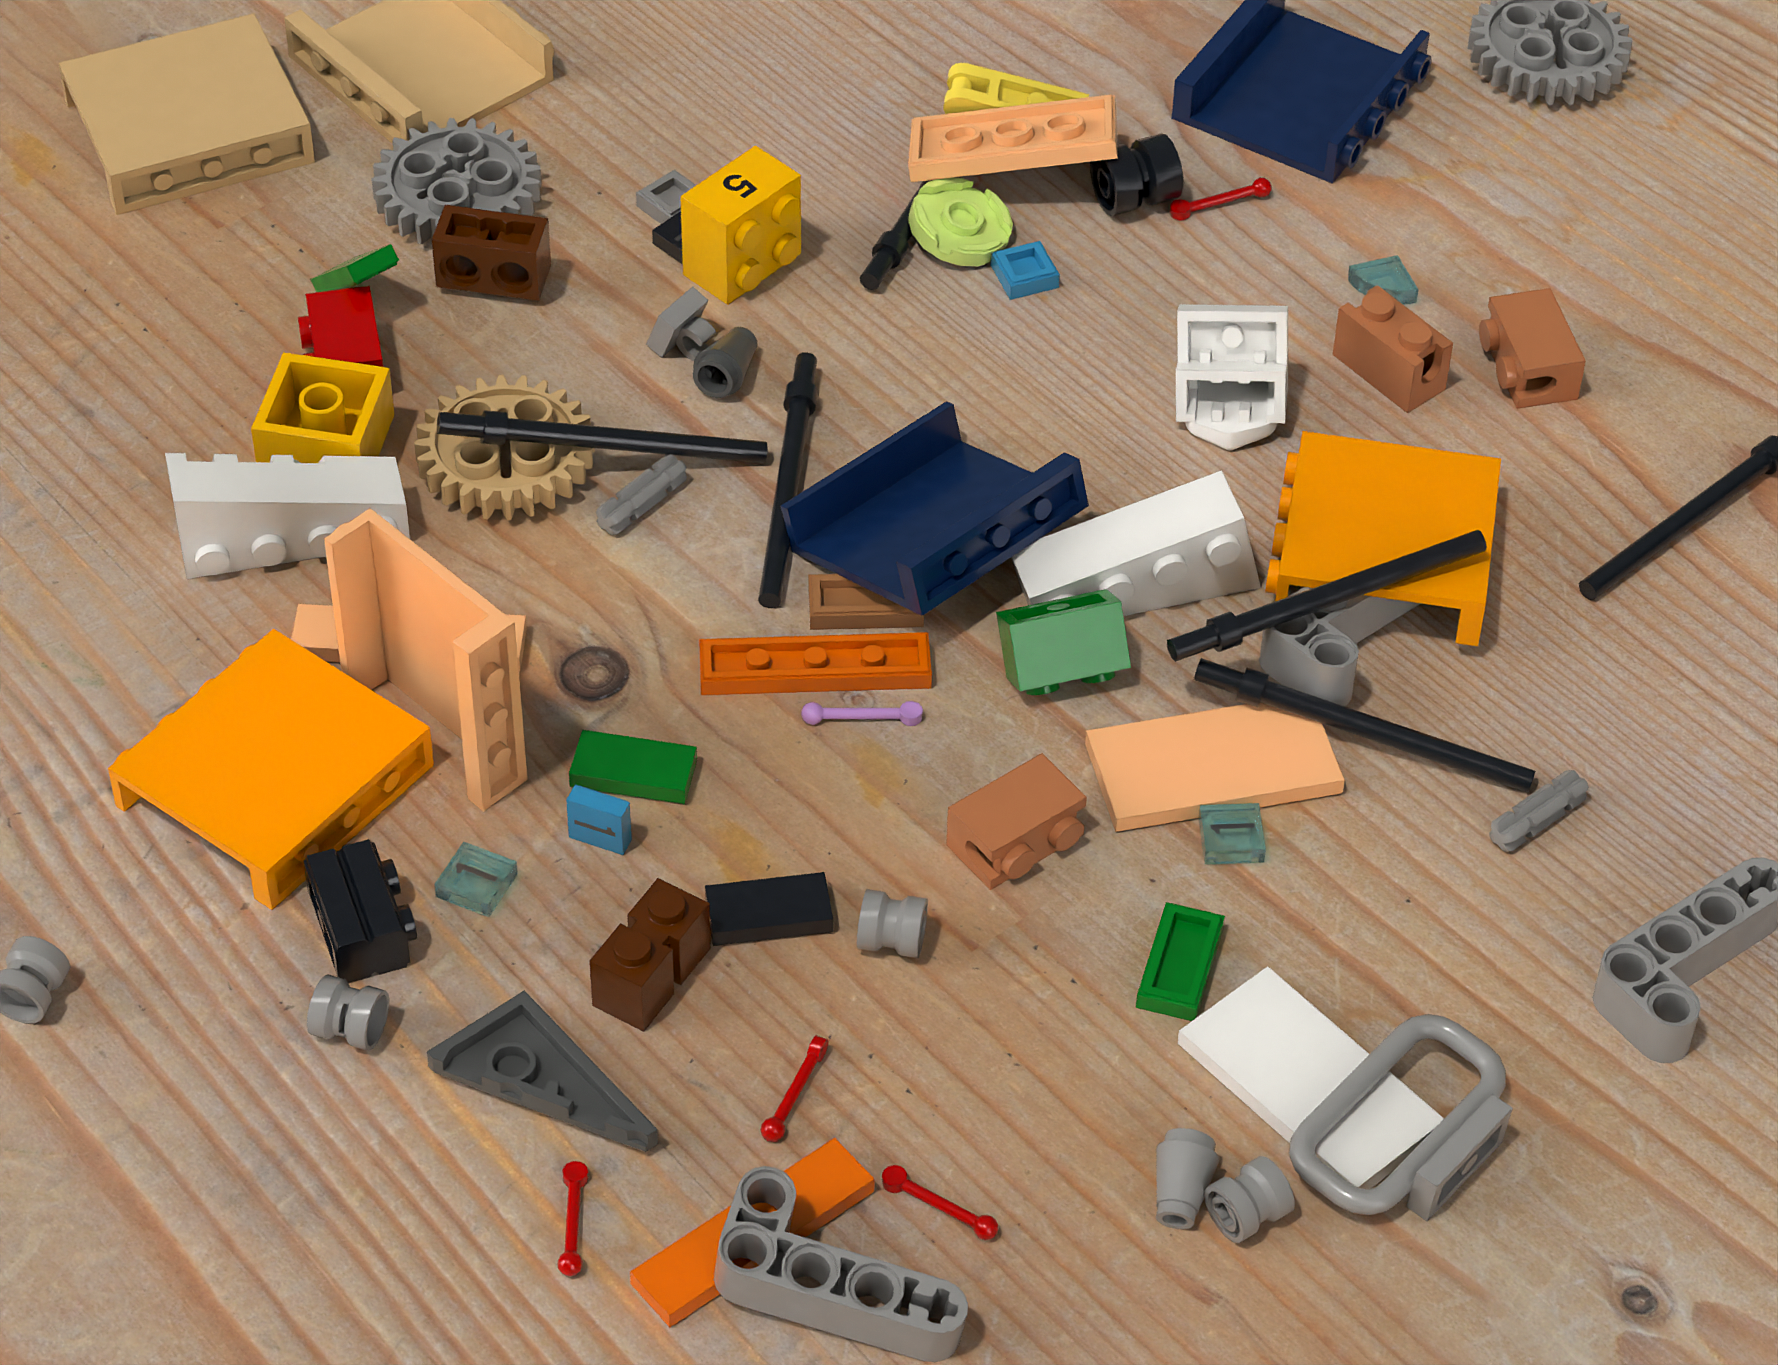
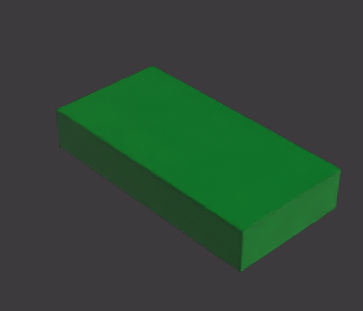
M392 244L353 257L310 280L316 292L347 289L398 265L399 259Z
M582 730L569 771L570 787L580 785L595 791L685 804L697 763V747Z
M1166 902L1137 993L1136 1008L1188 1021H1193L1197 1018L1224 929V915Z

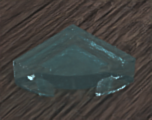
M1398 255L1349 266L1348 281L1359 292L1367 295L1368 290L1378 285L1402 304L1417 303L1419 289Z

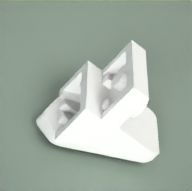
M1179 304L1177 310L1176 422H1185L1186 427L1194 436L1229 451L1263 439L1274 432L1278 423L1285 424L1288 395V306Z

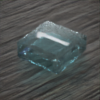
M1259 803L1200 805L1198 819L1205 864L1264 862L1266 847Z
M463 841L434 884L436 897L490 917L518 875L517 861Z

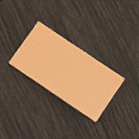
M1112 94L915 117L911 122L908 161L911 182L1117 159V109L1115 95Z
M1260 703L1258 708L1242 704L1086 730L1085 745L1115 832L1343 793L1345 780L1323 724Z

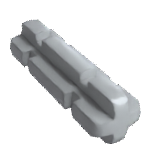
M673 454L665 455L652 465L654 471L647 469L615 495L618 500L615 497H611L597 508V523L600 528L605 529L610 535H618L632 523L629 518L637 520L668 495L665 491L666 489L668 492H672L686 481V466L683 461L678 460Z
M1575 770L1564 771L1551 780L1553 785H1544L1512 808L1514 813L1511 811L1505 812L1492 821V830L1489 833L1490 839L1505 852L1515 850L1527 841L1525 836L1529 838L1535 836L1566 814L1565 810H1571L1586 800V791L1589 788L1587 781L1584 778H1580Z

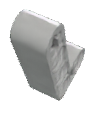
M1303 587L1302 589L1298 590L1297 592L1293 593L1292 595L1298 594V593H1300V592H1303V591H1306V590H1309V589H1312V588H1310V587ZM1361 595L1263 630L1259 658L1261 668L1283 686L1346 706L1351 701L1359 654L1356 643L1421 603Z
M1751 858L1743 861L1613 943L1604 951L1592 997L1594 1006L1644 1056L1659 1063H1674L1683 1059L1689 1052L1701 1009L1699 998L1689 986L1772 934L1778 927V863L1767 858Z
M768 1166L754 1168L742 1177L719 1239L714 1283L717 1291L724 1299L740 1306L921 1361L939 1362L946 1360L955 1353L960 1344L968 1313V1302L965 1294L957 1285L941 1278L789 1233L796 1197V1188L793 1180L778 1168ZM768 1203L774 1206L777 1211L770 1213L760 1212L751 1205ZM738 1258H748L755 1261L759 1266L745 1269L736 1266L732 1261ZM811 1277L819 1281L822 1286L806 1288L799 1285L795 1279ZM874 1296L885 1305L877 1308L868 1307L862 1304L858 1298ZM901 1307L908 1309L906 1316L899 1314ZM936 1318L940 1320L941 1323H932L929 1321V1319Z

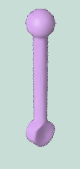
M914 701L905 702L900 708H822L818 703L810 702L804 705L801 711L803 721L811 725L818 724L822 719H900L907 726H916L922 721L923 715L922 706Z

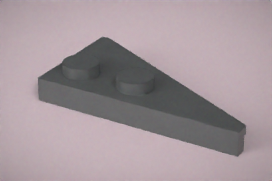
M525 990L427 1051L428 1067L434 1073L644 1152L658 1144V1129Z

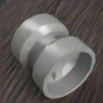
M866 889L859 917L857 948L877 952L882 947L895 948L901 956L919 958L925 935L928 899L907 896L901 901L890 899L886 892Z
M23 936L14 942L6 957L7 968L0 971V1013L18 1022L36 1023L42 1020L52 1001L50 991L60 988L71 967L68 958L55 945L37 937Z
M325 975L317 984L310 1001L307 1014V1030L310 1035L324 1039H331L336 1035L346 1038L353 1047L367 1051L372 1050L378 1043L386 1024L389 1011V994L386 990L372 986H366L360 990L350 987L346 979Z
M1259 1156L1245 1164L1241 1168L1238 1177L1234 1179L1223 1177L1209 1185L1205 1189L1204 1194L1207 1209L1217 1228L1225 1237L1235 1243H1240L1258 1232L1261 1222L1265 1220L1276 1222L1291 1213L1295 1206L1293 1191L1285 1175L1273 1161L1264 1156Z

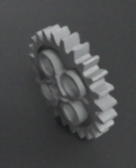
M1491 0L1490 5L1481 3L1478 15H1473L1467 47L1469 50H1472L1471 63H1480L1478 74L1480 76L1492 74L1491 86L1493 87L1505 83L1508 84L1509 96H1513L1519 91L1527 92V102L1530 103L1540 95L1545 97L1548 105L1554 104L1555 97H1563L1569 105H1573L1575 95L1577 94L1588 101H1592L1594 90L1607 94L1609 93L1610 83L1620 84L1622 73L1628 70L1633 39L1628 37L1629 25L1619 24L1620 12L1606 13L1608 6L1606 1L1592 4L1590 0Z
M449 118L446 128L440 129L433 121L428 122V132L426 133L410 128V140L393 138V150L382 149L380 151L381 162L374 163L373 197L376 200L378 214L385 213L387 226L399 224V234L402 237L416 231L418 244H423L430 237H433L444 205L532 216L534 214L533 202H540L541 169L540 165H537L536 152H528L527 140L523 139L514 142V133L511 129L496 134V123L494 122L489 123L483 129H479L476 126L475 118H471L465 127H458L455 119Z

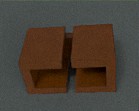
M660 878L655 880L627 914L628 927L620 923L589 961L592 1006L643 1032L674 995V982L682 985L711 949L710 903Z

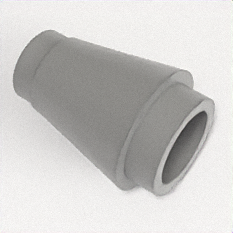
M1176 1128L1169 1130L1165 1134L1164 1141L1157 1145L1156 1220L1162 1225L1174 1229H1189L1194 1226L1195 1217L1204 1199L1205 1189L1209 1186L1219 1162V1156L1215 1152L1216 1143L1209 1135L1194 1129Z

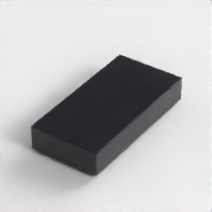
M825 872L705 885V901L710 903V932L713 946L833 932V914Z

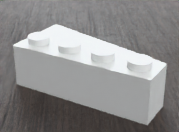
M165 453L187 579L326 557L324 538L332 534L337 527L343 523L350 522L369 508L410 539L406 501L396 457L323 456L319 463H301L294 460L293 455H271L270 463L238 462L237 454H213L212 462L187 461L186 453Z
M1222 470L1042 537L1011 557L1028 605L1107 589L1121 601L1123 616L1261 588L1245 519Z

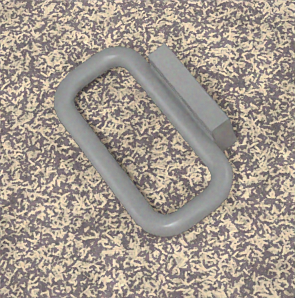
M1425 1014L1409 1018L1398 1025L1300 1123L1290 1139L1289 1156L1295 1171L1306 1183L1333 1203L1357 1214L1373 1215L1386 1212L1397 1205L1409 1193L1410 1196L1406 1207L1425 1221H1428L1503 1141L1513 1108L1499 1099L1505 1088L1506 1070L1500 1056L1485 1042L1458 1023L1444 1016ZM1424 1039L1438 1040L1472 1063L1481 1074V1080L1478 1085L1376 1188L1367 1190L1352 1185L1317 1158L1315 1154L1316 1144L1419 1041Z

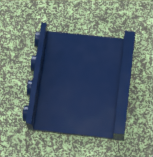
M1244 0L1175 79L1171 119L1333 184L1346 167H1354L1366 142L1369 139L1375 140L1379 136L1388 115L1393 110L1397 112L1402 108L1408 92L1415 82L1421 84L1426 78L1432 62L1431 55L1427 54L1430 33L1420 30L1404 51L1398 54L1284 9L1285 0Z
M946 401L781 505V510L793 553L923 616L1087 508L1089 503L1079 458L1064 452L1035 472H1030L963 442L954 404Z

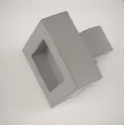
M692 286L658 316L646 345L661 358L677 345L685 357L694 361L701 351L709 347L706 342L716 333L713 326L701 318L709 300Z

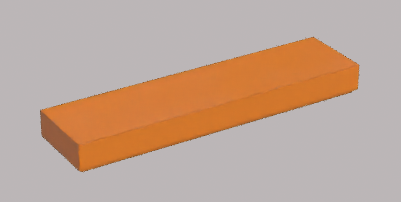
M928 632L699 639L701 695L928 689L932 686Z
M833 1138L783 1171L793 1180L796 1188L789 1233L806 1238L872 1194L875 1190V1179L836 1138ZM768 1203L751 1205L760 1212L770 1213L777 1211L774 1206ZM731 1206L630 1271V1284L669 1328L720 1295L714 1283V1272L719 1239ZM738 1258L732 1261L736 1266L745 1269L759 1266L755 1261L748 1258Z

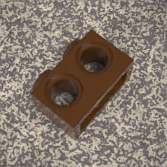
M444 205L432 237L436 287L539 301L551 267L548 218Z

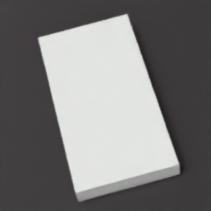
M1268 966L1180 1029L1178 1035V1044L1289 1143L1300 1123L1369 1055L1367 1051ZM1388 1071L1316 1144L1315 1154L1322 1163L1349 1183L1360 1189L1368 1190L1392 1173L1444 1118Z

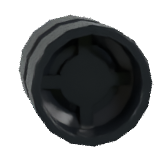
M1160 133L1137 139L1132 143L1131 149L1127 145L1118 144L1117 159L1090 162L1092 186L1101 208L1107 215L1114 216L1137 210L1141 207L1142 200L1152 206L1178 199L1182 195L1183 171L1181 161L1172 140L1166 134Z

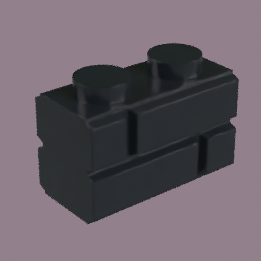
M370 839L342 846L341 851L330 849L307 855L306 859L303 860L307 889L337 977L346 979L348 983L370 978L374 972L381 975L406 968L408 963H410L408 941L417 939V931L409 905L397 906L394 895L401 894V888L393 860L381 861L375 843Z

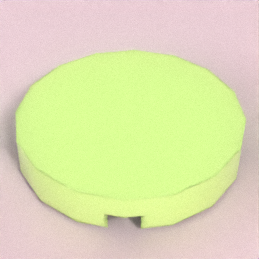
M964 178L936 179L927 182L919 190L918 195L912 202L908 217L912 235L923 249L940 260L958 266H981L990 263L991 253L1004 250L1007 247L1013 227L1009 209L998 195L986 188L985 193H983L979 189L972 188L973 181Z

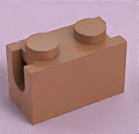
M1376 285L1368 290L1359 307L1355 308L1348 302L1339 308L1332 355L1402 410L1409 413L1446 390L1453 342L1380 286Z
M1551 288L1489 297L1488 308L1491 312V318L1480 321V342L1485 352H1491L1496 363L1499 385L1503 389H1508L1516 408L1578 400L1586 360Z
M1041 753L949 806L946 845L992 890L1010 878L1017 879L1022 877L1034 864L1052 853L1065 851L1072 847L1084 835V825L1076 816L1078 811L1086 807L1087 797Z

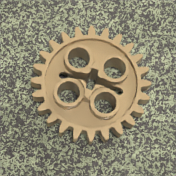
M504 375L498 376L495 386H488L481 377L476 378V390L470 392L461 385L455 386L456 399L440 395L438 397L439 410L426 409L424 411L425 423L417 424L418 440L414 441L419 477L420 479H427L428 491L430 493L441 491L442 504L445 506L460 499L462 514H467L475 506L482 507L483 519H488L495 509H502L506 520H511L515 508H522L528 516L532 517L535 514L534 504L541 502L546 507L554 509L555 494L567 498L573 497L572 483L585 484V470L593 469V452H595V448L510 441L512 476L505 479L501 477L500 445L481 444L480 438L437 434L439 412L482 416L483 411L488 410L507 412L508 417L514 419L591 425L590 415L582 414L581 402L579 400L567 402V391L564 388L549 394L548 381L546 380L541 381L532 388L528 387L527 376L522 375L515 385H508Z

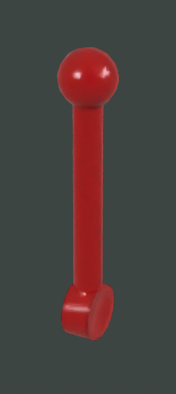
M1258 178L1250 186L1192 202L1177 199L1170 205V215L1175 220L1183 221L1188 219L1191 212L1252 195L1264 198L1271 192V182L1266 178Z
M817 1035L813 1037L807 1056L774 1116L766 1119L761 1125L760 1131L765 1140L776 1142L784 1137V1122L817 1062L820 1063L823 1060L828 1048V1039Z
M580 1161L567 1163L562 1171L563 1182L568 1187L565 1248L564 1253L558 1259L557 1266L563 1275L569 1277L577 1275L583 1266V1260L577 1253L581 1188L588 1182V1168Z
M891 1165L883 1170L882 1186L887 1192L899 1193L904 1191L972 1227L979 1239L989 1240L996 1236L999 1227L993 1216H977L907 1179V1172L901 1166Z

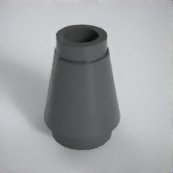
M735 327L701 351L695 357L693 364V379L696 386L704 394L714 398H722L736 393L742 386L758 346L755 335L747 328Z

